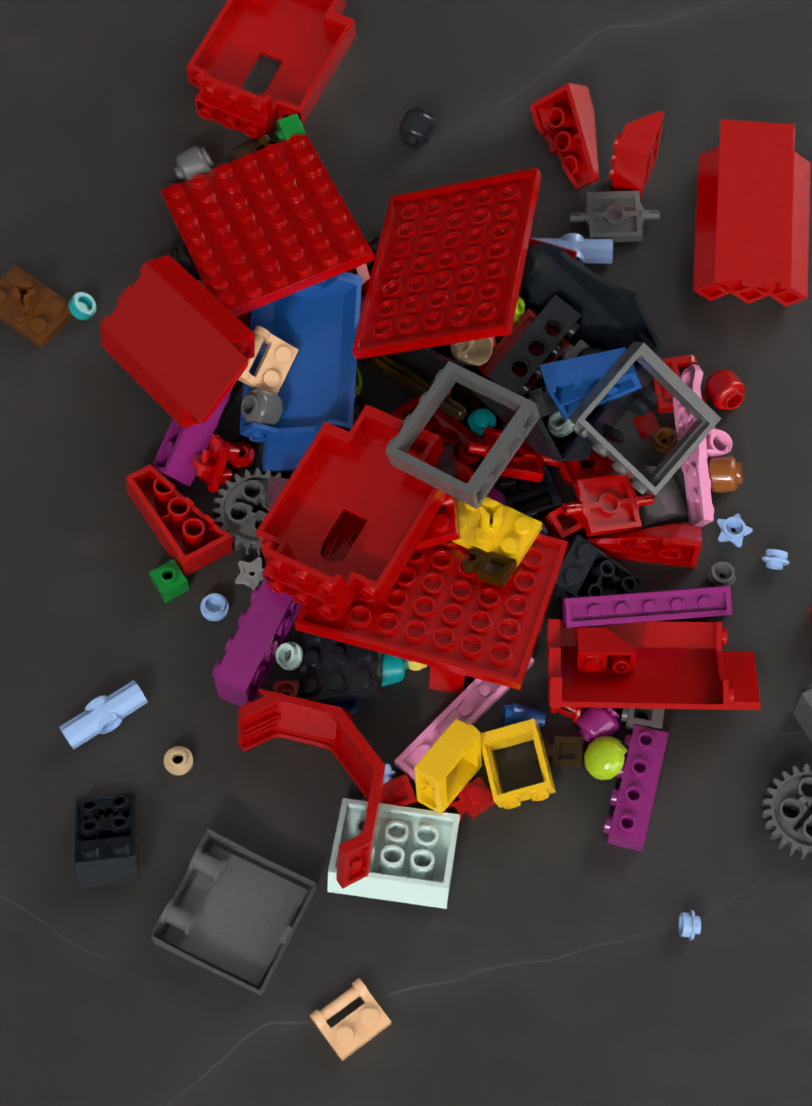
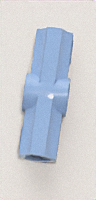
M576 233L565 234L561 239L533 238L578 251L576 261L582 265L584 263L612 264V239H584L582 235Z
M133 680L108 697L102 695L95 698L86 706L84 712L59 728L74 750L99 733L106 734L113 731L121 724L124 717L148 702L137 683Z

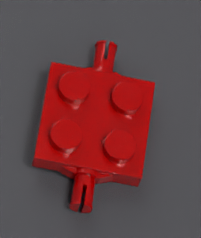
M485 428L482 434L483 443L468 441L466 452L482 454L485 459L504 430ZM524 440L500 476L541 482L544 476L543 464L558 467L560 462L538 454Z
M627 475L579 479L573 483L577 503L563 504L562 511H564V516L580 514L587 537L638 530L642 527L639 506L653 505L654 498H652V494L636 495Z

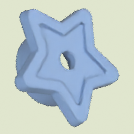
M736 514L726 520H717V524L721 529L718 541H731L738 548L742 546L743 537L753 531L752 528L745 525L740 514Z

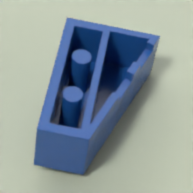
M626 347L539 365L547 391L564 420L572 414L627 350ZM634 363L597 406L642 388Z

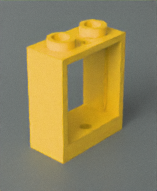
M534 718L480 733L481 749L493 799L499 808L512 809L520 806L522 801L529 799L541 801L548 798L549 794L556 792L540 727ZM533 740L544 782L503 793L493 751Z
M455 719L414 767L417 801L441 815L482 767L481 734L475 726Z

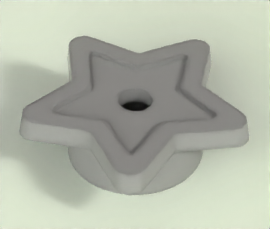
M261 557L256 558L251 563L245 561L238 562L241 573L235 580L236 584H245L252 590L262 584L264 580L262 571L264 569L262 568ZM250 572H255V575L251 576Z

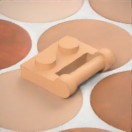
M256 326L253 331L255 334V357L248 359V367L238 380L254 389L271 391L278 394L297 355L298 349L272 335L267 329ZM264 342L268 344V347L253 376L249 371Z
M359 978L351 983L352 987L322 1010L318 1011L316 1009L309 1015L341 1061L391 1025L390 1019ZM358 997L364 1002L362 1006L332 1028L329 1027L326 1022L328 1019Z

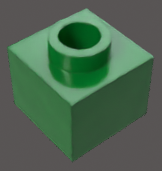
M297 114L278 120L279 131L275 132L278 142L288 141L291 136L296 134H306Z
M174 559L149 572L151 582L165 603L190 590L187 579Z

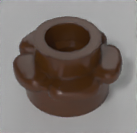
M667 427L660 428L652 435V447L657 452L661 451L663 454H668L677 444L676 433Z

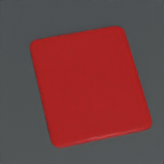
M649 412L645 416L633 418L642 439L651 437L660 429L653 412Z

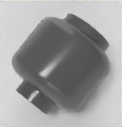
M193 145L176 156L177 166L174 167V170L181 181L185 179L191 180L197 174L208 173L212 170L211 166L214 163L204 147L200 149L198 146Z
M255 389L250 391L242 400L241 411L248 423L256 422L267 426H274L282 416L283 404L278 394Z

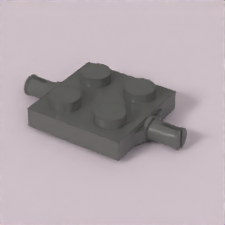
M639 191L587 192L585 212H569L570 223H586L589 239H612V242L642 241L644 220H660L659 209H643Z

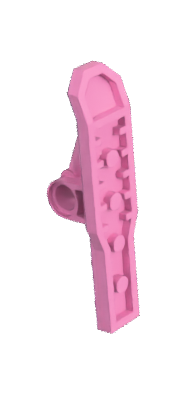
M692 364L683 371L680 379L702 399L701 383L704 373L699 365ZM673 396L678 443L697 419ZM715 427L681 465L685 480L689 523L698 527H703L714 520V506L710 490L711 479L709 478L707 462L712 457L724 456L732 449L731 437L725 431Z

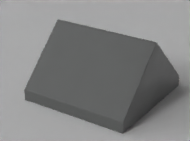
M646 465L639 472L647 479L656 467ZM673 476L657 495H653V505L639 506V516L642 523L640 529L675 524L689 519L688 509ZM633 488V490L635 491L636 495H642L641 493H639L638 491H636V490Z

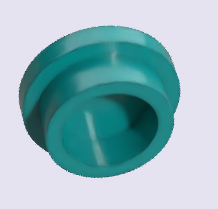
M477 409L470 414L468 425L472 432L482 436L485 428H495L496 418L487 409Z

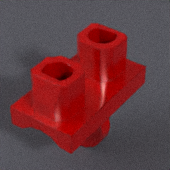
M211 434L207 449H203L202 455L198 454L192 457L191 464L197 469L196 475L208 485L210 492H217L219 485L226 484V480L231 481L232 470L226 466V462L237 460L240 451L234 443L224 442L219 435Z

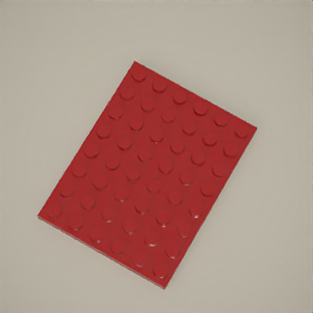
M307 134L293 135L288 141L283 140L276 144L268 145L261 150L246 154L227 164H221L206 174H197L191 180L172 184L160 190L205 288L236 317L375 260L371 248Z
M538 168L390 196L352 350L356 359L511 334L542 176Z
M439 509L437 513L445 512L446 510ZM344 512L330 535L322 558L332 563L341 561L347 555L367 521ZM538 534L504 587L478 579L477 572L468 573L464 571L461 561L463 559L467 561L473 560L470 559L469 549L450 541L415 550L384 602L375 597L373 600H370L358 592L342 619L333 615L326 617L319 613L316 607L307 603L306 606L302 605L295 622V630L520 690L568 548V541Z

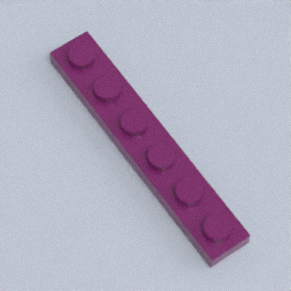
M731 586L562 598L563 622L566 628L732 615Z

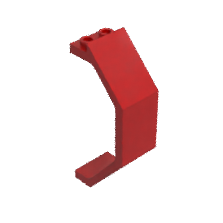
M258 689L257 700L249 701L238 708V745L243 752L273 738H285L327 749L333 753L368 800L363 832L339 845L336 880L343 889L369 875L382 804L385 764L341 707Z

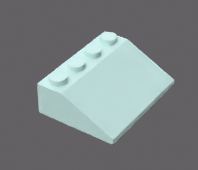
M343 798L328 869L327 892L447 909L460 814L443 812L441 815L432 810L381 804L369 875L342 889L336 880L339 845L363 832L368 801Z

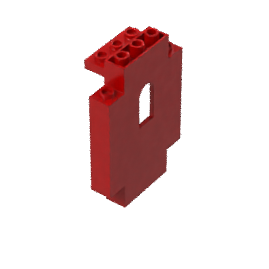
M227 0L186 66L188 81L199 88V93L195 98L197 114L205 120H213L228 129L243 132L253 139L270 135L279 118L282 119L297 114L302 125H304L356 37L355 20L341 15L347 5V0ZM261 54L282 62L263 93L256 95L243 89L244 82Z
M366 405L349 432L327 422L323 424L255 532L261 543V552L267 561L262 575L270 590L277 594L284 592L291 595V598L300 605L306 606L308 603L316 607V610L326 617L333 615L340 619L343 618L358 592L370 600H373L375 597L383 602L385 601L448 496L447 493L391 465L385 451L389 441L396 437L402 429L404 420ZM423 429L407 451V454L434 467L444 451V447L439 435ZM344 512L367 521L347 555L341 561L332 563L322 558L321 550Z

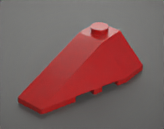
M567 83L530 104L536 129L540 135L546 138L549 143V149L557 155L562 169L575 189L580 190L599 180L595 116L588 87Z
M687 522L585 539L612 559L691 569L696 567L702 544L701 527Z

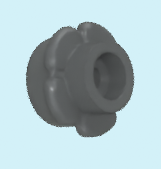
M721 561L715 563L711 567L712 570L708 572V579L711 583H714L715 587L732 586L736 581L735 569L728 562ZM720 574H724L725 577L721 578Z

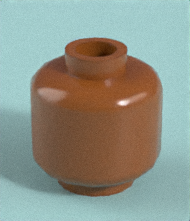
M734 456L712 457L708 460L711 492H734L738 489L739 484H743L742 463L737 462Z

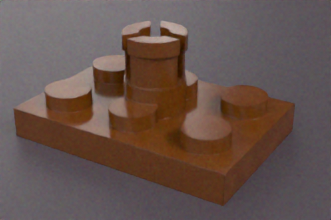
M17 265L1 279L0 320L39 348L43 349L73 317L67 300Z

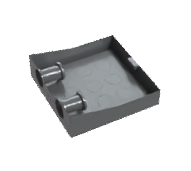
M207 829L191 859L179 888L166 905L151 933L154 944L262 996L317 889L316 883Z

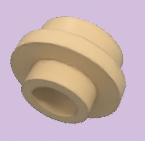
M182 746L171 748L164 756L165 768L173 775L186 774L193 766L192 753ZM182 756L184 759L180 764H176L173 762L175 757Z

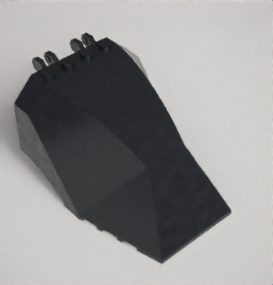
M539 242L538 246L528 245L519 296L525 304L524 313L530 309L538 316L556 294L581 314L577 321V324L580 326L570 339L567 336L564 338L573 346L580 340H583L589 346L609 351L623 347L628 349L633 342H644L658 355L660 341L637 293L599 276L569 256L562 248L544 242ZM505 335L495 337L496 345ZM450 345L425 348L443 365L446 366L450 361L481 376L475 371L477 366H469L456 361L451 354ZM560 356L557 361H561L563 358ZM637 360L634 362L642 388L606 402V404L596 406L585 419L603 437L607 436L611 441L619 444L625 440V436L619 429H615L613 426L628 409L640 416H645L648 413V408L645 404L636 399L640 397L645 402H650L651 404H655L658 401V395L650 388H647L653 376ZM542 377L532 389L546 385L544 378ZM470 389L506 424H509L517 411ZM552 414L540 417L525 439L538 454L557 462L586 460L594 450L592 448L594 443L588 437L582 438L574 430L564 437L551 435L548 430V420Z

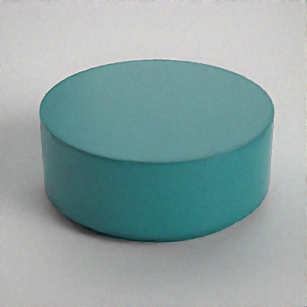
M84 292L76 293L68 303L72 315L80 320H88L97 309L94 299Z

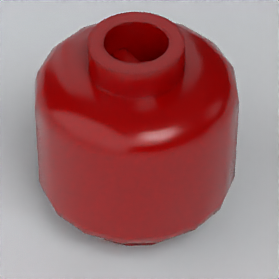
M730 370L713 372L708 377L704 389L706 396L720 410L737 408L743 402L746 390L742 381Z

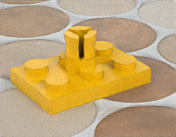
M485 497L478 509L458 500L460 539L452 542L469 550L477 549L485 557L492 551L516 559L518 567L542 530V522L488 497Z

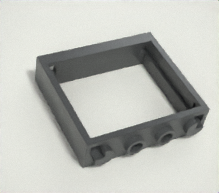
M633 342L568 417L574 424L572 429L582 438L588 437L594 443L592 448L600 456H607L613 461L612 468L622 476L627 475L632 480L631 486L642 495L644 493L657 495L721 420L644 342ZM636 360L697 419L647 479L585 420Z
M449 361L444 369L439 370L436 374L434 383L428 392L426 391L422 394L414 412L405 418L402 429L396 437L389 441L385 452L392 466L478 509L539 420L540 415L535 402ZM456 382L517 411L467 484L407 454V451Z

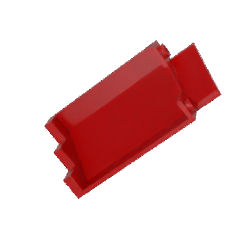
M721 119L720 146L699 155L693 291L708 301L732 293L747 304L770 296L787 307L807 299L810 162L794 151L795 124Z
M166 255L144 263L139 270L142 274L133 286H127L116 301L119 304L110 317L106 315L100 323L101 346L185 429L207 422L246 370L248 359L255 357V334L170 255Z
M547 619L549 707L760 710V695L754 652L722 651V645L727 644V629L722 628V622L646 621L582 626L585 628H607L637 650L635 674L577 673V627L566 628L564 627L563 620Z

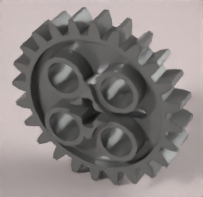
M259 468L256 469L255 475H251L248 470H245L244 478L235 474V483L226 480L227 490H218L221 498L214 499L215 506L217 507L213 509V515L216 517L214 521L223 531L226 530L233 536L236 551H239L244 546L247 555L250 554L252 549H256L258 556L261 555V543L255 532L289 480L288 478L282 482V474L280 472L275 477H272L271 469H268L265 475H261ZM251 492H258V493H260V494H259L258 496H256V497H248V496H247V495H248L249 493H251ZM237 514L246 515L241 520H236L233 518Z
M808 764L804 765L801 773L796 766H793L791 776L783 771L780 775L781 781L776 778L773 779L771 783L773 788H767L765 793L769 798L764 799L762 802V806L768 809L764 810L761 815L762 818L770 819L766 822L764 828L774 829L770 839L780 838L781 842L778 848L782 849L788 845L790 847V856L796 850L800 851L801 860H804L807 853H811L812 857V837L806 832V828L812 827V814L798 831L793 830V827L802 820L805 812L812 808V797L805 796L801 790L804 787L812 789V772H810ZM790 808L794 810L797 817L788 818L782 810Z

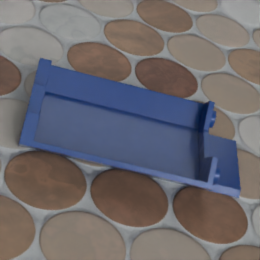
M344 272L249 312L248 328L252 332L256 326L263 327L272 335L298 349L297 355L278 392V396L283 404V413L279 421L274 426H267L256 422L248 423L241 411L239 435L249 437L254 442H264L262 472H266L268 469H271V472L294 471L325 422L348 432L353 427L357 359L353 355L352 350L360 318L362 276ZM264 342L249 371L253 376L268 347V344ZM243 383L242 400L250 391L255 390Z

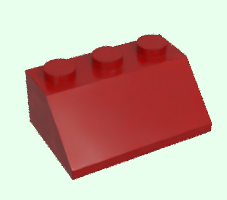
M658 111L627 123L622 134L617 133L613 143V149H615L611 159V164L613 165L609 174V178L612 179L611 190L639 191L641 199L657 160L664 112Z

